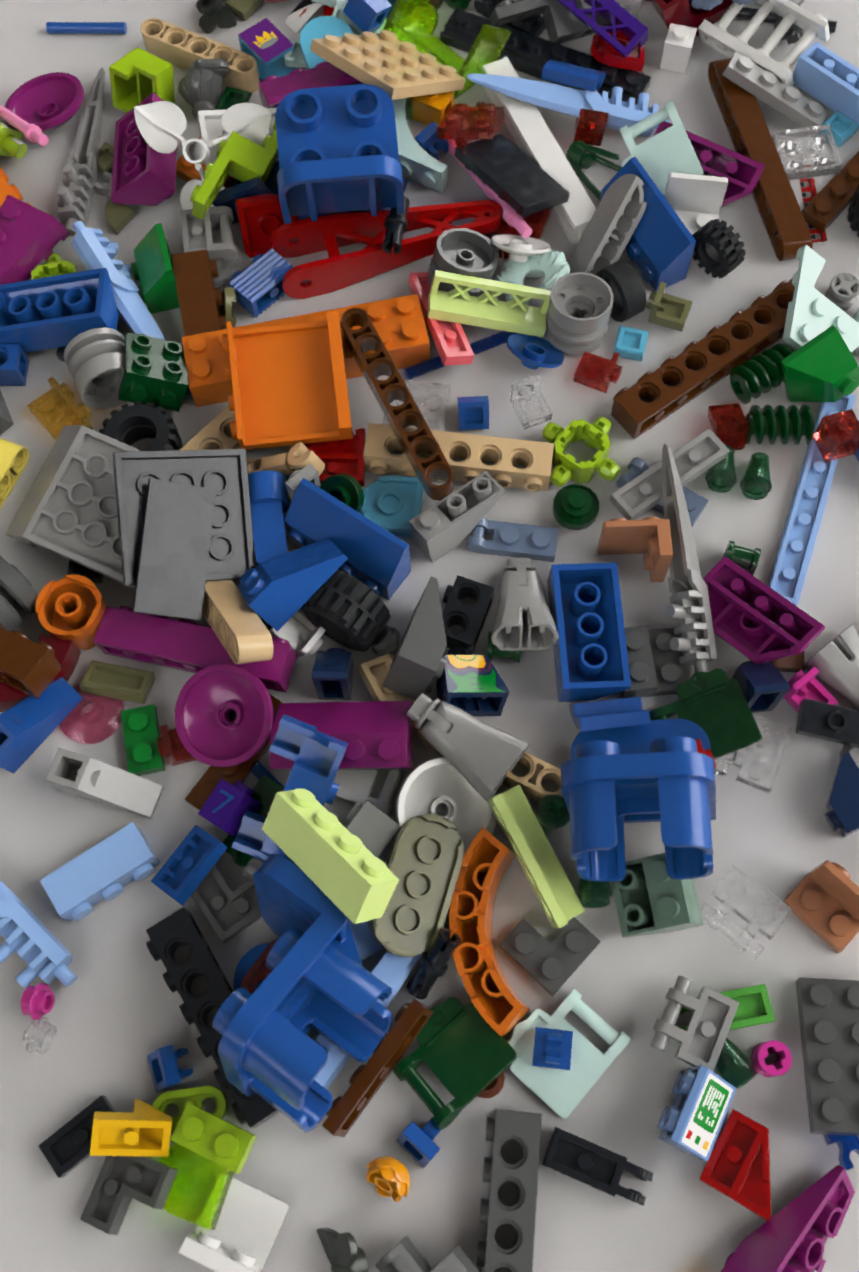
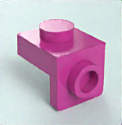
M815 667L806 674L800 670L788 681L790 688L783 698L798 713L800 701L804 698L835 706L838 704V701L815 678L819 673Z

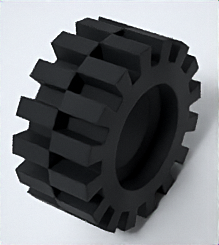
M719 219L709 221L692 235L696 240L693 251L695 254L692 256L694 261L698 260L700 262L698 264L700 269L704 267L705 273L708 275L712 273L714 278H723L744 261L745 258L743 256L746 255V250L741 249L745 246L744 242L738 240L741 237L739 233L734 234L732 232L734 227L731 225L726 227L727 222L724 220L720 222Z

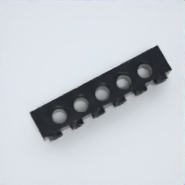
M183 907L146 930L151 939L146 942V945L155 961L162 960L167 970L162 975L171 992H179L184 1002L179 1008L189 1025L195 1023L201 1036L196 1038L197 1043L207 1058L212 1055L218 1067L214 1071V1075L224 1091L230 1089L236 1101L231 1106L241 1125L248 1123L250 1128H256L279 1113V1111L257 1093L249 1097L246 1096L226 1078L218 1054V1046L222 1035L209 1026L208 1015L214 1008L221 1007L234 991L191 912ZM182 945H188L190 948L188 959L182 963H176L174 959L175 951ZM199 976H205L207 980L205 991L199 995H193L191 992L193 980Z

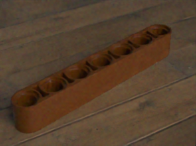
M350 308L344 312L341 318L345 342L426 494L431 499L440 501L453 492L452 469L368 314L360 308ZM354 326H361V327H362V328H360V329H358V330H352V329H351V328L354 327ZM369 350L375 351L372 355L363 354ZM382 375L389 376L387 380L382 381L377 379L379 376ZM396 400L404 402L400 406L390 405L391 402ZM407 426H415L418 428L414 432L404 431V428H406ZM424 451L432 454V456L426 459L419 458L417 455ZM439 477L445 479L446 483L434 485L431 481Z

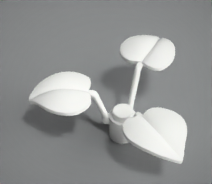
M156 101L134 108L138 129L147 144L157 152L170 154L176 150L178 141H180L183 146L184 158L188 162L195 164V168L201 176L202 181L197 179L190 180L182 188L180 202L183 210L193 209V202L190 201V197L195 186H201L205 180L203 178L204 170L202 163L208 160L210 147L220 144L223 139L227 141L232 131L261 146L265 136L269 134L272 120L271 111L259 104H235L229 107L221 118L222 127L228 134L205 142L196 138L186 140L181 136L186 131L187 120L181 108L172 102ZM224 184L221 187L220 191L226 189ZM211 222L212 228L215 227L218 224V222Z

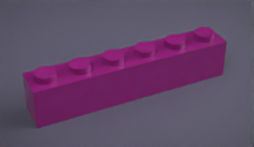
M106 606L93 641L108 655L197 673L205 667L216 664L237 665L255 674L265 685L266 689L284 693L287 692L298 657L287 640L272 637V660L235 664L210 625L205 627L188 619L176 621L165 616L134 613L132 608L128 606H120L119 609Z

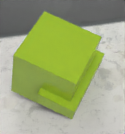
M137 47L109 66L113 107L128 113L153 92L163 101L175 104L173 64Z

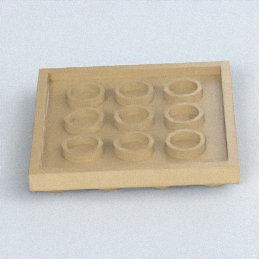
M381 30V33L365 31L362 35L345 33L341 37L325 35V38L312 39L311 52L360 82L381 88L390 96L391 100L463 90L466 78L456 73L457 70L454 67L438 63L435 56L416 50V45L397 39V35L388 30Z

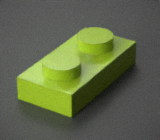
M187 1103L170 1140L234 1173L240 1174L257 1136L192 1103Z

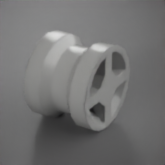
M839 273L832 278L825 297L841 310L846 311L851 308L855 297L859 293V280L850 273Z

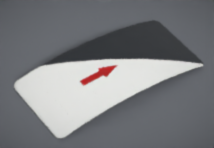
M302 0L288 16L285 24L298 34L304 24L323 4L311 0Z

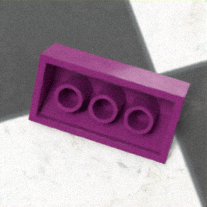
M326 61L319 63L315 68L309 70L299 68L291 71L286 76H269L259 83V94L263 107L277 108L280 101L286 95L299 89L358 85L363 83Z
M153 92L137 106L163 100ZM134 108L115 124L111 201L117 204L156 206L164 199L171 198L176 191L177 148L170 154L160 153L151 148L138 129Z
M413 701L280 703L270 733V746L275 739L280 726V720L285 714L317 727L316 730L348 743L338 770L413 769V719L406 715L413 705ZM270 752V769L279 771L292 770L295 761Z

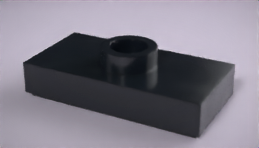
M804 698L800 701L796 733L859 748V711Z

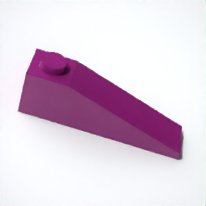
M839 1165L835 1166L772 1216L770 1222L766 1221L743 1239L736 1251L728 1256L721 1272H813L814 1270L822 1272L826 1262L822 1259L824 1245L828 1237L834 1238L837 1236L855 1193L845 1168Z

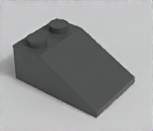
M430 577L383 683V687L415 701L425 691L428 693L432 692L448 660L442 657L447 641L437 578Z

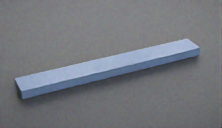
M853 394L843 396L836 402L820 403L814 423L812 440L807 447L767 586L796 606L798 605L856 395Z

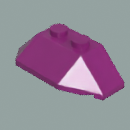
M663 121L659 124L654 136L673 126V124ZM686 130L704 175L728 178V186L721 208L752 194L765 168L764 164Z
M726 556L703 578L708 588L714 634L755 665L802 653L825 629L822 623Z

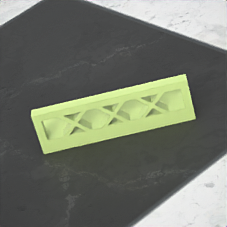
M435 270L428 296V318L544 337L546 331V312L549 307L551 290ZM440 282L453 284L455 289L447 292L438 290ZM479 288L484 291V294L478 297L470 296L467 291ZM507 293L511 294L513 299L507 302L499 301L496 296ZM531 298L542 299L540 307L528 306L525 301Z
M520 785L489 799L487 802L552 928L560 929L569 924L568 920L585 912Z

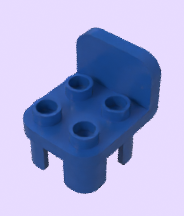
M370 84L299 89L289 93L280 101L275 115L280 169L277 174V184L284 224L292 223L291 216L297 215L298 220L311 217V221H317L318 216H327L331 212L360 210V212L371 211V216H377L378 210H388L391 207H396L397 214H404L402 167L399 163L395 111L390 96L384 90Z
M686 719L650 720L651 724L580 731L572 743L571 760L563 763L560 769L561 792L570 816L571 859L577 860V873L580 878L595 882L622 881L626 877L624 823L660 822L661 839L665 845L666 871L671 879H696L713 873L711 820H716L714 760L710 756L697 753V742L695 741L697 739L701 740L704 750L710 748L708 736L699 725Z
M272 854L253 874L261 916L269 928L279 937L266 960V966L272 972L253 994L244 987L234 991L219 1008L212 1026L222 1035L218 1046V1054L227 1080L248 1097L257 1093L307 1133L323 1119L333 1105L332 1094L314 1080L327 1062L326 1050L307 1036V1034L314 1028L356 1061H367L383 1040L392 1021L390 1011L376 1000L384 1001L388 999L392 994V989L362 966L348 922L349 919L297 865L280 855Z

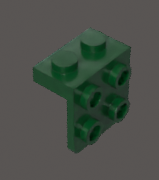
M127 333L125 338V370L118 391V400L132 403L141 401L142 405L150 402L154 403L155 407L161 406L164 409L179 412L188 388V370L185 364L183 345L175 341L148 337L144 334Z

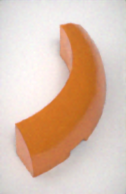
M482 827L463 857L461 870L450 904L449 929L451 930L450 939L455 932L461 940V943L453 952V958L465 989L474 1007L483 1019L502 1037L512 1030L530 1009L519 999L504 977L496 957L492 937V913L496 892L502 877L515 858V855L508 847Z

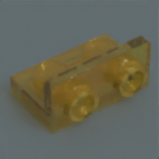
M53 377L47 379L52 389L27 405L30 412L55 441L64 426L83 425L94 430L89 422L92 415L82 402L76 404L73 401L75 396L64 382L59 385Z

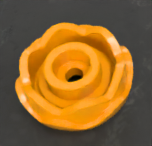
M382 1156L372 1160L367 1165L366 1180L369 1183L375 1184L380 1196L392 1197L394 1202H398L403 1196H407L410 1188V1175L407 1168L400 1161L391 1156Z

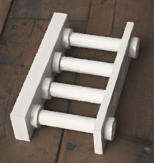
M789 0L755 1L762 6L740 35H735V37L729 34L726 29L745 4L740 5L733 2L718 23L714 22L712 24L704 19L698 27L701 42L727 58H732L735 52L742 56H747L754 64L765 71L772 72L777 79L788 86L794 85L792 66L816 36L825 42L830 38L829 23L824 16L818 13L814 15ZM771 11L783 17L761 48L755 49L748 45L749 39ZM792 24L806 30L783 61L777 62L770 58V53Z

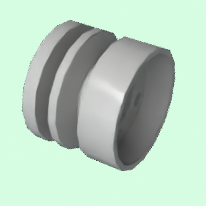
M575 272L564 275L554 283L551 289L545 332L548 341L556 349L567 354L582 355L595 351L605 341L614 295L611 287L604 279L591 273Z
M102 327L87 330L73 338L64 350V359L83 403L90 408L100 410L115 408L127 403V401L118 400V391L125 370V339L123 335L115 329Z

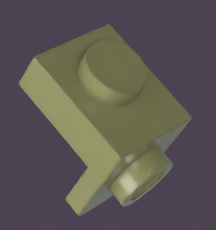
M661 282L657 292L651 291L646 308L651 309L648 322L682 332L692 306V301L666 294L667 283Z

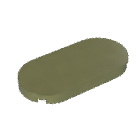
M425 814L413 817L400 827L394 838L386 865L399 881L382 918L371 920V928L376 941L383 949L393 955L414 957L430 949L438 936V932L444 927L465 850L462 838L460 839V835L456 831L457 828L450 820L443 816Z

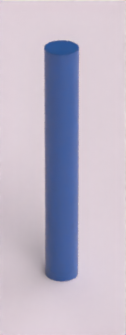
M46 22L48 34H127L125 22Z

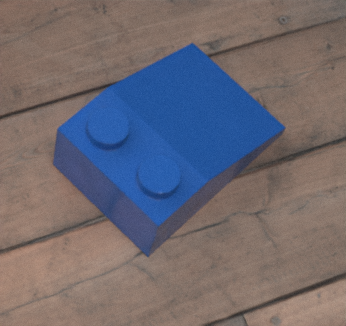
M329 538L264 561L255 569H248L240 578V584L237 587L248 606L278 632L348 558Z

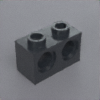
M457 575L453 586H447L442 601L446 604L442 613L447 641L446 648L451 649L460 646L465 649L467 655L473 654L493 602L494 587ZM463 597H470L475 602L465 605L459 600ZM452 625H460L464 630L460 633H452L448 628Z

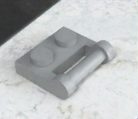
M210 207L203 220L192 215V209L180 210L184 252L207 249L210 259L222 258L224 261H234L238 257L237 246L233 241L231 224L234 216L233 210L230 207ZM211 222H218L220 224L222 243L213 244Z

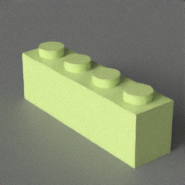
M302 788L277 792L262 830L353 924L382 918L399 879L387 868V865L382 860L376 858L362 844V841L357 836L351 834L333 813L325 809L315 799L313 793Z

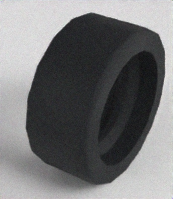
M619 260L597 272L596 276L604 279L611 287L614 295L610 315L612 319L624 322L644 311L646 306L645 288L639 274L629 263Z

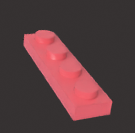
M428 272L410 273L408 284L412 293L418 294L424 321L443 365L472 364L475 355L461 324L428 318V296L431 288L427 280Z

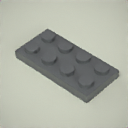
M799 977L796 981L810 1134L859 1136V980Z

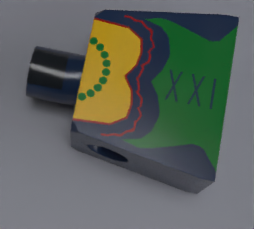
M460 646L448 650L447 655L443 656V658L448 659L441 677L436 681L437 698L441 702L444 701L454 705L474 717L501 716L509 690L490 659L485 655H467L465 649Z

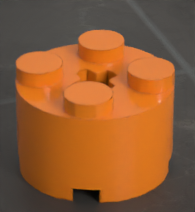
M69 574L64 575L65 578L56 582L54 580L50 581L41 589L35 604L42 627L50 636L73 641L78 649H92L96 645L93 641L106 606L109 607L107 601L96 585L84 576Z

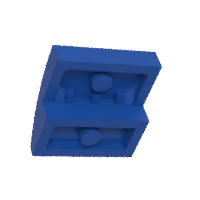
M549 60L543 67L541 79L595 92L600 90L606 73L556 60Z
M641 696L569 704L573 721L581 732L651 724L649 710H642Z

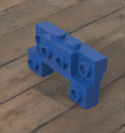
M284 714L280 720V726L275 739L269 749L270 752L295 761L283 791L295 790L297 788L306 789L314 794L315 799L323 807L325 802L332 805L340 786L333 781L348 743L316 730L317 727ZM247 810L242 818V824L231 848L254 856L264 862L270 855L276 854L294 863L262 830L266 817Z

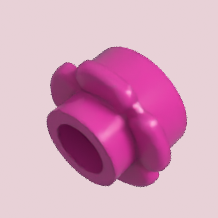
M39 983L36 986H28L21 998L23 1014L31 1016L33 1020H40L42 1015L44 1016L49 1013L54 1006L55 1000L50 987L43 983Z

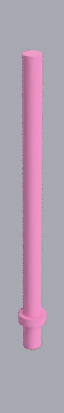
M0 104V118L22 132L28 141L38 143L41 146L48 144L49 138L42 133L40 127L27 123Z

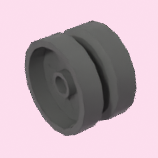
M452 228L444 231L437 238L434 254L428 269L427 280L430 287L435 270L492 280L499 261L498 249L488 237L477 231L467 228ZM440 282L438 290L447 292L455 289L453 284ZM479 288L467 291L470 296L478 297L484 294V291Z
M0 556V625L5 630L13 632L23 622L21 615L14 609L12 604L15 602L23 611L33 614L36 612L35 604L38 593L32 588V584L14 565L9 564Z

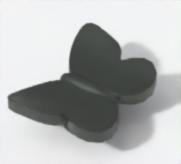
M198 0L196 2V8L203 14L199 19V26L204 33H211L216 26L226 29L237 25L235 16L226 7L225 3L227 0Z
M326 1227L317 1229V1234L331 1263L330 1269L332 1272H368L366 1255L360 1247H357L355 1238L350 1233L339 1234L337 1231Z

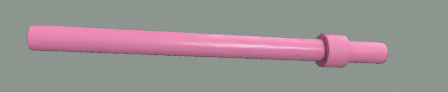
M442 130L441 138L448 141V151L454 156L455 147L459 145L446 130ZM454 156L490 200L497 202L501 206L502 218L510 227H514L523 238H528L532 234V229L523 220V217L518 215L507 202L500 199L498 194L489 186L483 184L480 178L472 171L466 169L464 164Z

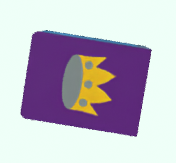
M267 18L238 34L241 51L253 56L257 61L261 82L269 76L276 75L282 77L289 75L291 71L296 69L295 67L285 66L284 55L294 50L293 44Z

